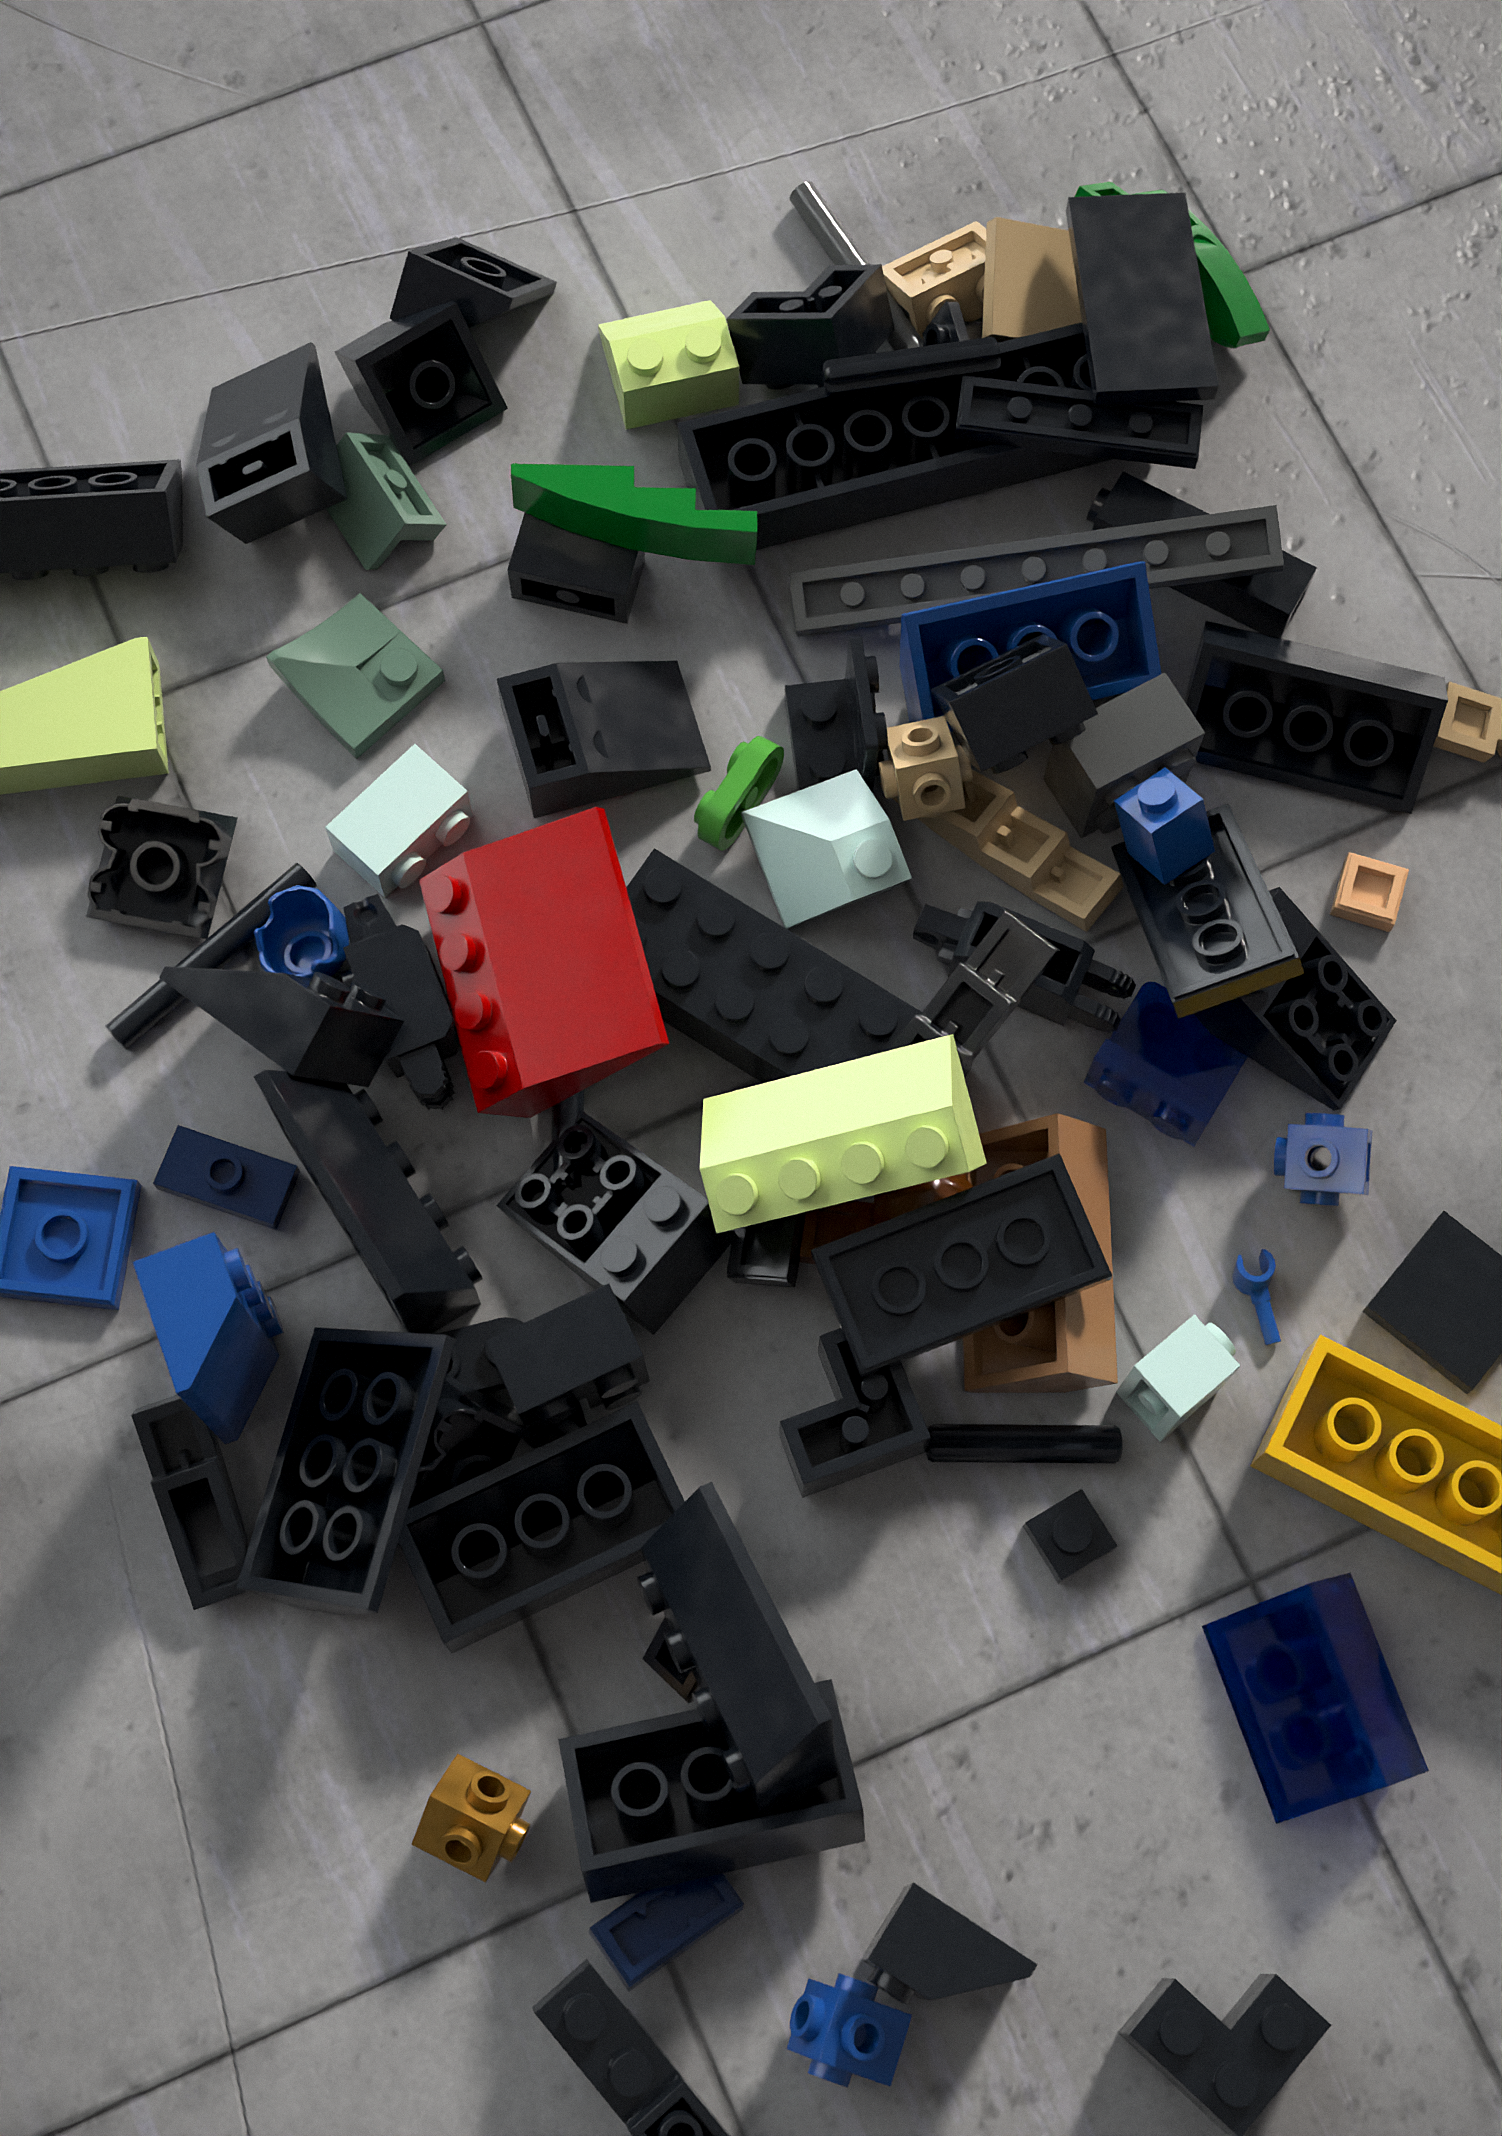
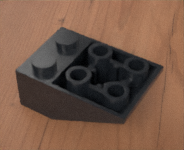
M312 342L211 389L196 463L205 513L208 519L245 544L347 499L317 350Z
M677 660L554 663L496 679L502 713L533 818L711 771V765Z
M1280 887L1269 890L1299 955L1304 974L1193 1013V1015L1210 1034L1333 1111L1340 1110L1397 1020Z
M581 1109L577 1113L574 1126L569 1127L561 1134L558 1143L554 1139L496 1205L505 1215L595 1290L609 1283L622 1311L653 1335H655L738 1237L734 1230L716 1234L708 1199ZM581 1144V1151L570 1153L572 1145ZM557 1146L558 1152L565 1161L552 1175L553 1153ZM575 1170L581 1174L582 1187L570 1185L574 1182L570 1174Z

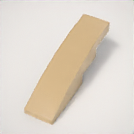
M972 770L973 781L962 783L966 808L945 812L943 815L935 818H917L983 868L1085 932L1091 928L1124 887L1121 873L1071 847L1067 832L1019 807L1013 791ZM897 797L892 798L898 803Z

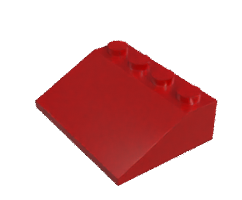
M594 807L463 852L419 879L477 1113L531 1118L669 1044L604 808Z

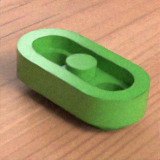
M756 736L749 743L741 742L736 747L729 759L726 777L716 791L709 790L702 797L696 808L694 822L698 824L697 835L700 840L721 851L728 849L735 842L745 827L741 813L760 805L780 772L784 759V748L762 736Z

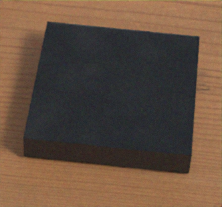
M1443 1211L1362 1312L1464 1393L1468 1394L1475 1388L1502 1353V1255L1447 1212Z

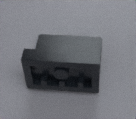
M862 636L849 637L845 679L785 685L784 699L797 791L857 769L873 793L875 776H880L878 762L884 761L883 750L888 749V733L884 712L876 713L874 693H879V673L876 656H865Z

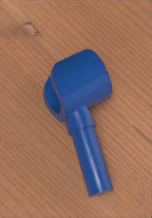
M1262 1249L1259 1255V1265L1263 1275L1253 1276L1246 1272L1242 1256L1238 1255L1232 1278L1235 1287L1240 1292L1250 1295L1252 1305L1255 1306L1265 1345H1271L1281 1342L1268 1290L1276 1265L1272 1254L1266 1249Z

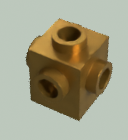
M457 1753L430 1794L411 1845L486 1883L500 1858L511 1863L513 1862L526 1838L531 1823L521 1819V1815L531 1790Z

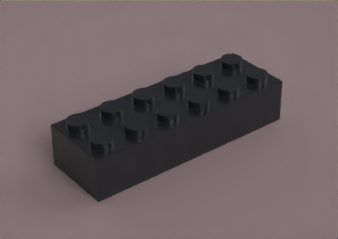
M655 848L626 887L663 1021L762 1083L886 1052L915 1014L922 1013L920 1010ZM973 1061L963 1072L964 1078L971 1070Z

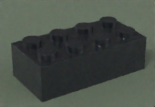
M832 1679L815 1682V1685L833 1718L837 1777L762 1812H759L749 1789L740 1794L736 1792L721 1757V1753L729 1750V1747L720 1729L710 1733L706 1730L697 1709L558 1739L580 1865L590 1902L594 1903L865 1842L863 1806Z

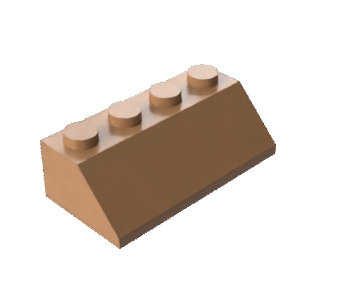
M1056 1113L980 1133L979 1136L987 1164L966 1173V1178L973 1187L1060 1153L1112 1273V1278L1089 1289L964 1337L965 1391L971 1393H1066L1117 1384L1106 1129Z

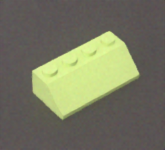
M953 1034L703 1099L700 1172L716 1234L967 1173L987 1164Z

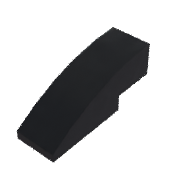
M178 1395L137 1408L131 1416L153 1478L150 1484L193 1609L196 1610L248 1592L236 1588L249 1543L216 1434Z

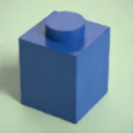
M1166 767L1114 800L1127 852L1164 885L1215 852L1203 798Z

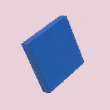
M10 1166L0 1212V1297L119 1310L142 1187L139 1181L135 1179Z

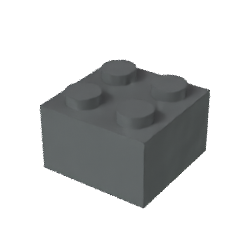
M1166 673L1097 707L1098 715L1083 722L1086 728L1083 733L1069 741L1052 746L1043 780L1080 838L1099 829L1102 834H1107L1120 828L1114 800L1166 767L1182 782L1186 783L1191 768L1196 763L1195 758L1205 732Z

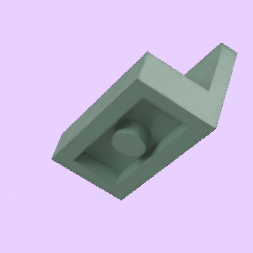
M346 432L336 446L347 499L326 509L366 570H377L401 540L434 541L447 524L388 435Z

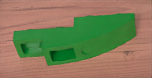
M1109 181L1079 186L1074 197L1130 194ZM1163 189L1134 194H1158L1167 192ZM1189 210L1210 338L1224 347L1233 349L1265 341L1270 329L1259 301L1245 275L1212 231Z

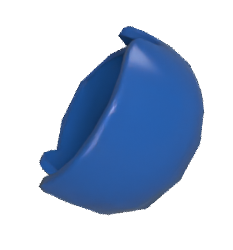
M296 885L275 893L269 898V919L264 926L254 930L261 968L265 972L286 973L312 979L315 972H320L330 977L333 976L347 958L343 947L349 945V935L344 915L317 888Z

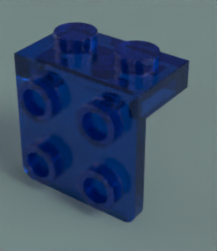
M1150 981L1141 986L1122 1017L1117 1032L1114 1031L1110 1039L1106 1038L1101 1045L1083 1083L1094 1088L1108 1102L1120 1107H1126L1149 1120L1163 1134L1174 1139L1183 1140L1195 1147L1246 1061L1247 1056L1210 1034L1193 1014L1178 1019L1166 987L1157 982Z

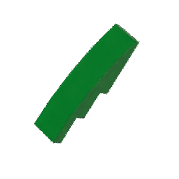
M511 463L513 507L562 529L636 551L692 561L755 565L757 511L695 510L696 488L635 487L634 466Z

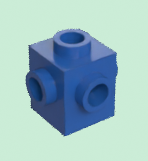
M1305 1113L1304 1125L1288 1124L1287 1138L1277 1137L1274 1153V1175L1285 1176L1284 1189L1300 1191L1299 1203L1339 1206L1340 1194L1369 1195L1373 1131L1366 1128L1344 1127L1345 1115ZM1327 1148L1331 1153V1163L1326 1169L1318 1171L1314 1167L1313 1157L1318 1150Z
M838 1973L834 1987L808 1978L804 1994L796 2001L791 2013V2035L786 2049L810 2058L811 2062L807 2073L832 2083L848 2087L852 2074L891 2087L912 2015L875 2002L879 1987Z

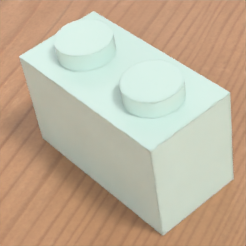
M414 744L325 828L333 851L386 898L398 886L405 888L412 884L423 872L426 866V859L442 844L450 846L455 843L469 827L470 818L473 814L468 791Z
M1194 1314L1133 1366L1116 1393L1158 1441L1161 1442L1212 1398L1241 1365L1233 1357L1236 1354V1350L1226 1334L1212 1323L1204 1325Z

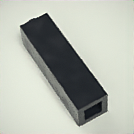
M1123 471L1111 491L1104 487L1100 489L1089 509L1086 520L1094 523L1092 530L1207 515L1209 513ZM1282 550L1283 571L1169 586V588L1261 634L1282 638L1307 593L1317 567Z

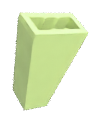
M148 637L131 639L0 691V795L169 774L160 667Z

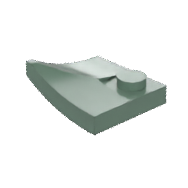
M361 593L309 632L266 656L269 666L285 685L356 759L445 681L443 670Z

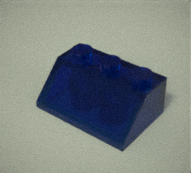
M1351 1572L1308 1583L1202 1626L1276 1824L1391 1786L1429 1771Z

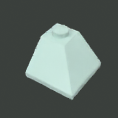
M857 769L741 813L782 923L786 929L896 888L912 879L890 819Z

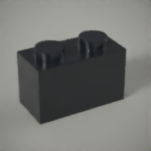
M524 513L507 569L511 596L514 599L628 624L645 564V552L627 549L576 534Z

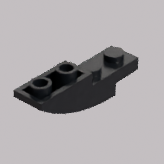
M587 1959L532 2007L535 2015L624 2122L632 2136H731L629 2008L627 2009Z

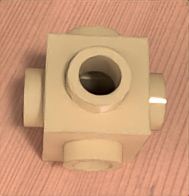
M941 716L888 727V760L878 762L885 798L897 797L904 821L920 817L935 818L943 815L945 812L966 808L962 783L973 781L971 764L961 745H954L946 718Z

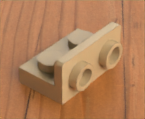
M977 221L882 266L886 288L895 301L909 312L911 324L922 339V333L946 301L959 303L964 322H973L983 317L986 228Z

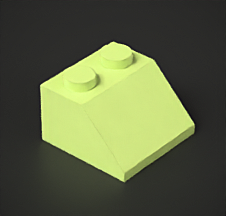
M711 300L598 325L599 335L626 430L739 405L738 360L725 316Z

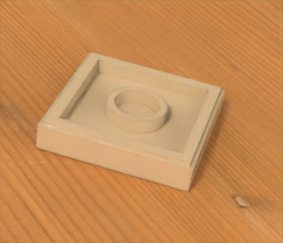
M995 217L987 222L982 338L993 337L997 342H1004L1082 322L1069 231L1001 217Z

